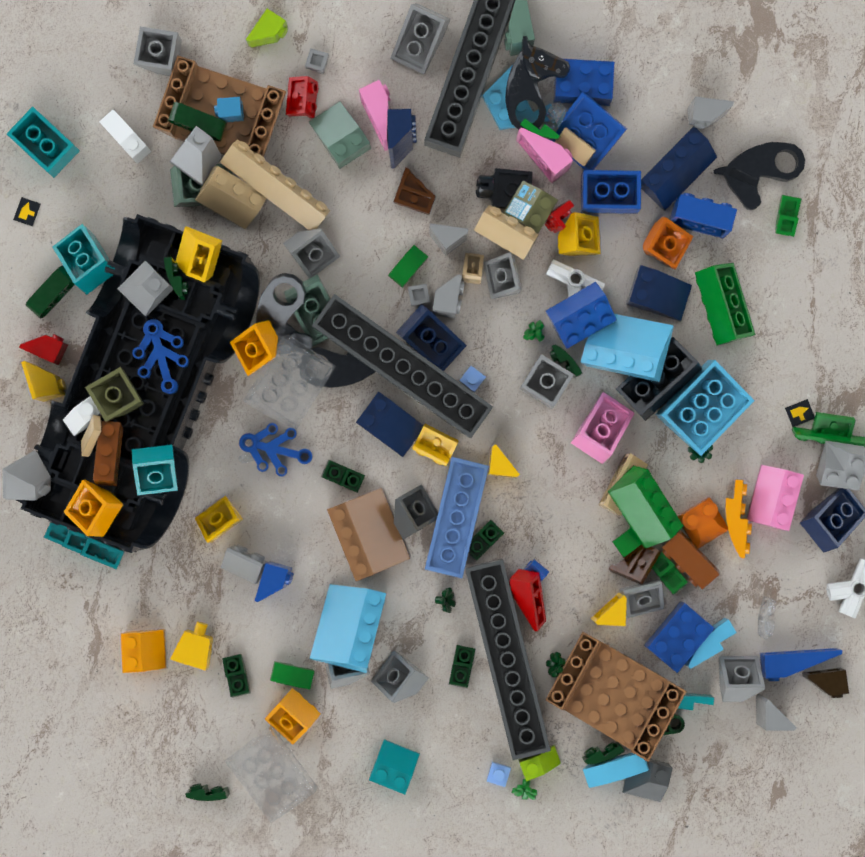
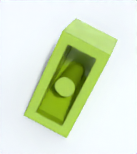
M267 8L246 38L248 46L252 48L277 43L288 32L287 22Z
M554 745L550 746L551 751L518 759L526 781L545 775L561 764Z

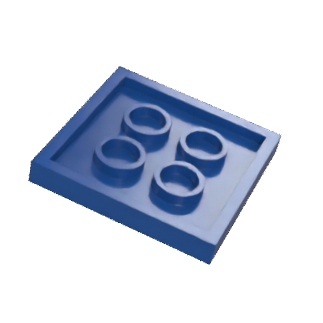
M585 92L580 94L553 129V131L560 135L564 128L567 127L596 150L585 166H582L573 159L584 170H595L627 130L624 125Z

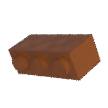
M101 421V433L97 439L93 481L96 485L117 486L123 427L120 422Z
M681 530L672 539L662 543L663 554L668 559L673 558L677 563L675 566L680 572H686L690 576L689 581L695 587L699 586L703 590L720 575L719 569Z

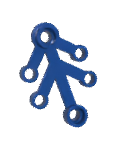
M156 319L148 320L143 327L145 336L139 347L134 348L132 354L138 360L143 359L146 356L145 351L151 341L153 342L154 349L144 366L138 369V375L144 379L149 378L151 369L158 360L163 378L161 389L167 394H174L178 390V383L171 378L166 357L175 361L182 368L189 365V359L185 355H178L162 346L160 338L170 342L176 349L183 347L184 340L179 336H173L164 331L160 321ZM151 326H156L155 332H150ZM176 339H180L181 341L180 345L175 346L174 341ZM138 350H142L140 357L136 356ZM181 358L186 359V363L184 365H181L179 363ZM143 369H147L148 371L147 375L142 376L141 371ZM168 382L172 383L171 389H166Z
M270 423L267 425V428L257 434L246 433L239 440L240 448L245 452L251 453L257 463V469L261 472L267 471L269 465L262 459L257 449L264 450L276 468V474L280 477L287 474V468L282 465L276 454L296 458L301 464H308L312 461V453L308 449L296 451L278 446L289 439L296 438L297 432L294 428H288L285 433L268 443L260 442L269 434L275 435L278 432L277 425ZM275 426L276 431L273 433L269 432V427ZM293 430L295 432V435L293 437H289L287 435V432ZM248 439L252 440L253 442L252 445L249 447L245 445V442ZM306 453L308 454L309 458L307 460H302L301 455ZM260 463H266L264 470L259 468ZM280 467L285 468L284 474L278 473Z

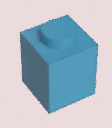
M240 97L217 98V105L214 106L216 117L225 122L244 121L243 102Z

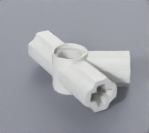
M554 259L546 275L567 284L568 297L594 282H597L602 290L605 283L584 274L582 271L575 270ZM576 274L579 276V284L572 283L571 275Z
M861 558L850 581L828 583L826 587L830 601L843 599L838 612L855 619L865 597V560ZM860 583L861 591L855 593L854 586Z

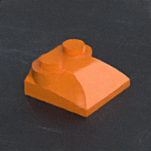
M661 217L651 228L643 243V250L647 255L653 256L676 270L694 236L667 217Z
M710 497L678 515L683 524L682 528L698 549L728 531V526L719 513L717 505Z

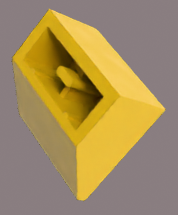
M186 226L175 263H178L179 268L187 276L206 282L213 277L223 240Z

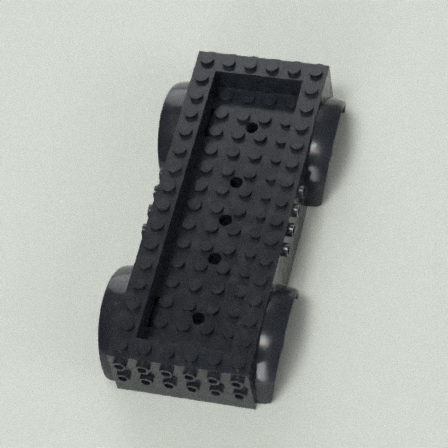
M139 214L136 215L135 219L123 218L122 232L113 262L109 260L107 263L112 268L105 267V272L113 275L104 282L93 305L86 311L88 315L96 318L63 403L57 401L50 402L51 410L43 439L40 445L36 444L34 447L35 450H38L37 453L51 476V491L37 500H16L22 503L21 510L29 512L32 516L45 518L53 524L63 525L74 532L84 533L64 513V510L82 480H87L96 485L93 481L97 441L90 456H82L81 440L86 429L74 436L63 419L75 406L90 397L85 388L86 386L121 367L144 404L126 414L128 420L124 425L121 422L123 416L110 420V422H120L123 427L117 486H97L111 492L123 503V506L104 537H87L97 538L105 544L118 546L129 553L154 546L165 534L179 509L189 476V458L187 453L183 451L186 440H189L192 436L193 429L191 427L193 422H196L199 418L200 411L198 409L200 404H203L206 400L207 393L205 391L207 386H211L214 375L212 374L216 363H224L234 355L235 351L230 341L250 327L257 306L260 288L259 272L251 258L248 257L249 255L221 245L213 277L206 282H202L187 276L179 268V275L176 276H181L184 282L188 284V294H185V300L180 298L173 299L170 292L146 317L118 288L144 261L151 265L170 284L165 269L164 257H172L176 261L184 231ZM151 319L160 321L164 331L173 336H179L184 340L183 347L176 349L170 342L160 338L162 346L178 355H185L189 359V365L182 368L175 361L166 357L171 378L178 383V390L174 394H167L161 389L163 378L158 360L151 369L149 378L144 379L138 375V369L144 366L151 354L150 346L153 342L151 341L145 351L146 356L141 360L134 358L132 352L142 342L145 336L143 332L144 324ZM151 326L150 332H155L156 326ZM180 339L174 341L175 346L181 343ZM142 350L136 352V356L140 357ZM181 358L179 363L181 365H184L186 363V359ZM147 369L141 371L142 376L148 373ZM141 379L142 385L136 388L137 380ZM168 382L166 389H171L172 383ZM172 445L178 491L137 496L132 464V449Z

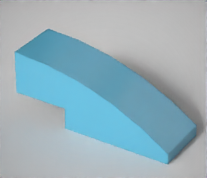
M723 618L713 625L715 629L686 662L685 665L689 669L724 650L720 642L737 633L729 619Z
M634 753L616 756L601 763L588 764L583 769L588 787L592 788L648 771L649 767L646 760Z

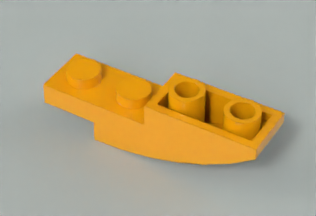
M735 479L734 498H726V520L733 545L740 558H745L746 554H750V543L747 542V535H751L752 523H748L749 519L741 518V515H745L746 503H742L743 496L747 495V484H744V480Z

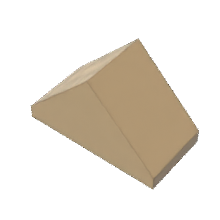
M465 253L462 281L473 284L481 283L484 255Z

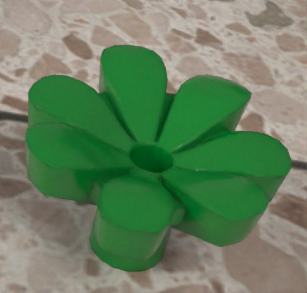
M541 320L537 321L536 325L534 322H531L529 324L530 329L524 332L523 338L525 340L536 338L539 342L545 338L542 334V329L545 326Z
M523 779L522 785H517V788H513L511 793L517 797L522 796L523 800H527L528 797L535 800L537 790L530 787V780L526 781V779Z

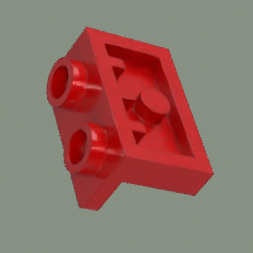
M309 76L289 77L286 103L287 116L315 118L317 110L316 99L319 90L316 80Z
M571 200L561 204L550 213L545 222V226L549 231L557 233L566 227L561 219L572 213L570 209L574 207V204Z

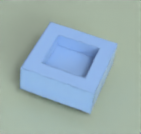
M470 366L459 381L475 392L486 376Z
M492 761L486 781L506 787L511 767Z

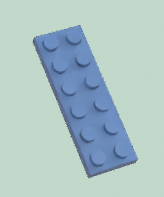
M455 457L451 458L425 570L463 578L489 469L488 465Z

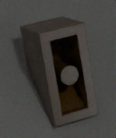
M833 668L802 672V676L825 694L831 696V698H842L843 694H849L845 669Z

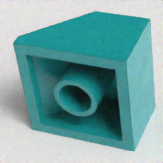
M172 445L132 449V464L137 496L178 491Z
M384 739L369 781L405 795L420 753Z

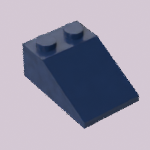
M640 265L637 268L626 305L681 322L692 285L659 270Z
M422 304L396 332L415 351L442 371H445L467 346Z
M379 391L356 421L359 426L402 457H404L418 438L424 426Z
M838 488L802 519L800 524L824 553L840 547L865 519V508L850 489Z

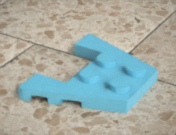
M512 66L482 96L499 130L516 128L511 124L505 102L506 86ZM524 100L517 105L515 115L520 122L527 119L530 123H533L539 116V109L533 112L528 101ZM551 103L546 105L544 122L558 121L559 118Z

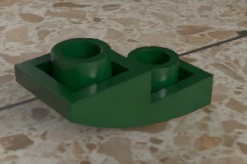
M164 257L169 282L179 298L185 300V294H188V284L184 282L181 276H176L179 275L178 263H175L172 257Z
M556 344L551 346L549 353L554 362L557 361L558 365L566 362L565 369L574 374L573 378L583 374L575 360L565 350Z
M328 459L321 477L358 493L365 475Z
M490 520L472 537L469 554L477 561L504 532Z
M456 645L448 685L468 688L475 648Z
M242 654L222 658L230 697L250 694Z
M611 742L604 748L605 751L601 752L598 746L596 748H589L584 752L585 756L582 758L586 764L601 763L624 752V749L619 742Z
M201 783L190 786L185 795L186 798L198 801H216L227 799L230 793L228 787L222 788V786L213 787L209 792L207 784L202 786Z

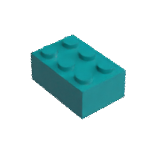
M33 106L6 133L53 178L80 152L70 140Z
M83 224L52 246L73 283L86 295L113 275L105 272L106 266L112 268L107 265L110 260L95 235Z

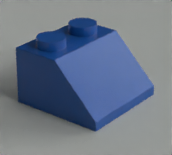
M271 561L265 563L254 601L259 602L291 584L294 573L291 572L292 567Z

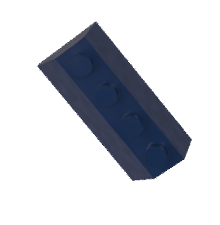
M387 109L388 149L391 168H396L413 150V143H417L416 115H412L411 109Z
M693 126L641 179V189L664 211L717 158L709 140Z

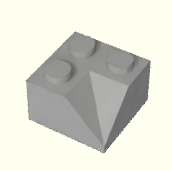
M140 26L133 64L156 74L171 76L177 55H180L182 43L178 32Z
M541 354L521 385L520 390L552 409L574 374Z
M825 441L816 473L820 485L859 491L865 472V447Z

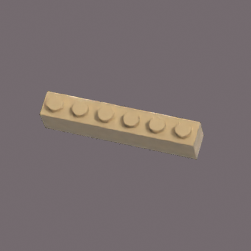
M236 140L220 161L222 165L308 230L317 229L330 212L326 204L313 198L309 191L296 185L292 178L283 175L278 167L270 165L262 155L253 152L243 141Z

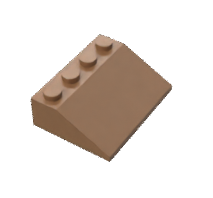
M382 488L327 509L356 582L410 559L403 539L394 525V517Z

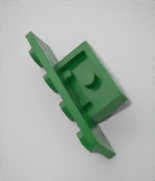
M816 412L812 429L792 427L794 436L801 441L815 440L821 444H825V441L865 447V437L852 435L856 422L854 417Z

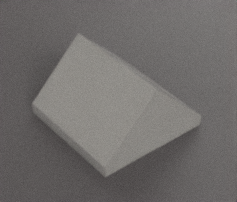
M430 223L429 233L446 256L467 240L468 229Z
M509 252L483 262L491 299L521 292V284L513 253Z
M652 580L643 583V585L637 584L619 589L620 593L627 598V618L664 609L663 588L659 580Z
M760 694L756 696L757 725L766 731H794L797 728L767 698Z

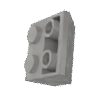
M456 275L435 291L433 314L435 316L455 319L456 314H460L462 300H458V296L463 295L465 282L461 281L462 275Z
M238 544L237 546L228 547L221 568L257 584L262 576L265 563H267L264 560L265 557L258 553L250 554L247 552V548Z

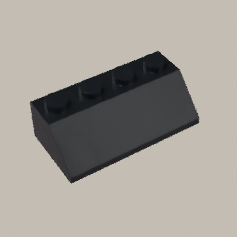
M672 337L660 382L629 376L616 390L646 421L698 374L702 367Z

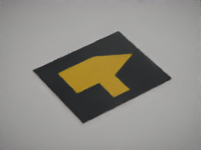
M21 197L13 220L33 227L41 203Z
M808 399L785 408L792 427L815 418Z

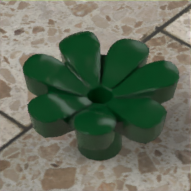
M713 445L702 456L690 446L688 447V452L692 453L690 459L693 461L698 459L699 463H704L705 458L708 460L712 458V454L709 452L713 450Z
M446 588V590H443L442 596L435 597V603L441 604L442 610L447 613H451V607L456 605V602L452 600L454 598L452 588Z
M555 652L550 654L551 661H546V666L550 667L548 674L553 678L558 677L559 673L563 672V666L566 663L565 659L561 658V653Z

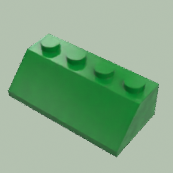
M734 263L713 265L695 272L696 283L702 295L701 299L705 305L707 319L711 325L712 336L716 345L727 344L754 336L755 331Z
M633 465L608 491L644 548L672 539L683 527L680 519L648 469Z

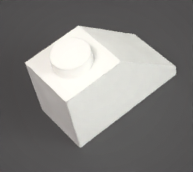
M88 397L75 406L63 421L72 434L76 436L88 427L93 415L100 416V418H102V415L92 398Z

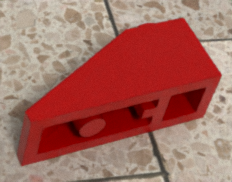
M518 569L509 580L512 596L533 630L538 632L546 622L539 572Z

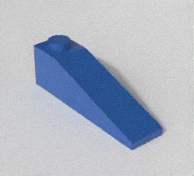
M826 648L760 653L762 675L768 681H780V678L788 677L842 654V650Z

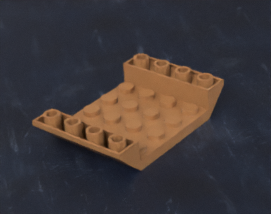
M177 55L153 128L184 142L191 131L168 122L174 102L182 103L216 117L214 106L217 105V98L240 97L243 102L244 121L227 122L221 142H214L223 155L226 154L236 140L245 142L253 152L264 157L286 91L270 85L266 89L202 68L197 65L196 61Z
M582 632L563 666V672L557 677L545 700L629 748L632 753L649 762L687 691L605 643Z

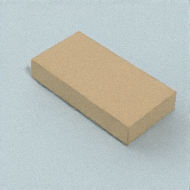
M567 127L560 134L561 138L555 141L564 149L567 148L571 152L573 159L582 166H585L596 152L593 147Z
M93 415L81 440L82 456H90L101 433L100 416Z

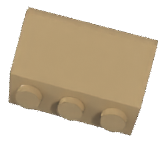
M214 166L195 201L246 229L259 213L266 197L221 167Z
M490 205L485 209L474 229L477 233L523 260L539 235L531 227L520 224L514 217H508L499 208L491 207Z
M631 453L625 454L599 506L618 516H622L608 491L633 465L646 469L648 464Z

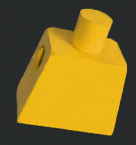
M197 621L194 631L185 630L170 660L206 671L210 665L213 637L205 635L208 624Z

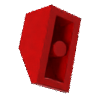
M53 334L52 337L44 335L22 343L19 348L59 365L68 344L63 342L64 338Z

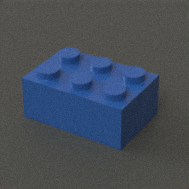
M564 59L569 62L570 72L565 78L555 77L553 103L573 104L580 94L585 92L599 105L610 106L613 99L615 62Z
M583 170L581 175V213L638 214L641 210V171Z
M684 193V195L680 194L674 202L670 220L681 228L723 239L732 231L737 209L732 208V205L728 203L717 204L713 203L714 200L698 199L693 194Z
M597 282L546 310L558 337L566 349L617 320L605 293Z
M680 601L644 646L673 671L678 673L715 628L686 603Z

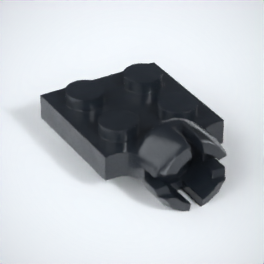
M495 168L493 175H480L478 177L476 196L491 200V207L506 209L522 181L532 185L533 172Z

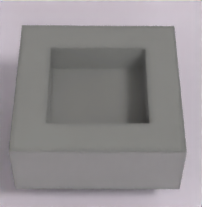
M310 48L305 68L324 74L329 53Z
M427 284L408 287L411 307L430 303Z

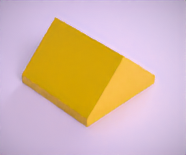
M496 444L491 447L488 475L518 477L520 474Z
M225 495L195 517V520L206 542L210 543L241 522L243 518Z
M617 593L590 619L597 625L626 626L627 598L623 594Z

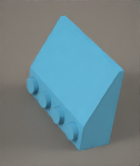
M614 314L617 319L615 322L588 337L581 358V363L585 366L660 382L674 325Z
M707 360L701 366L702 370L673 395L655 414L700 456L755 401L716 360Z
M330 584L310 659L367 673L386 593L367 588Z

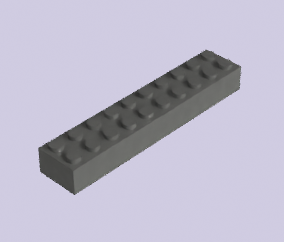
M515 0L473 1L426 133L424 146L458 158L461 157Z
M336 294L333 295L312 325L318 332L468 438L473 437L493 408L492 405Z
M501 558L465 567L512 760L549 752L551 749L504 561Z

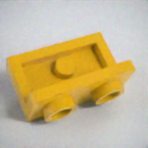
M425 423L412 449L421 456L429 457L438 465L447 466L459 440Z

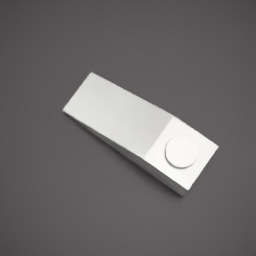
M114 110L99 121L137 164L151 152L146 144Z

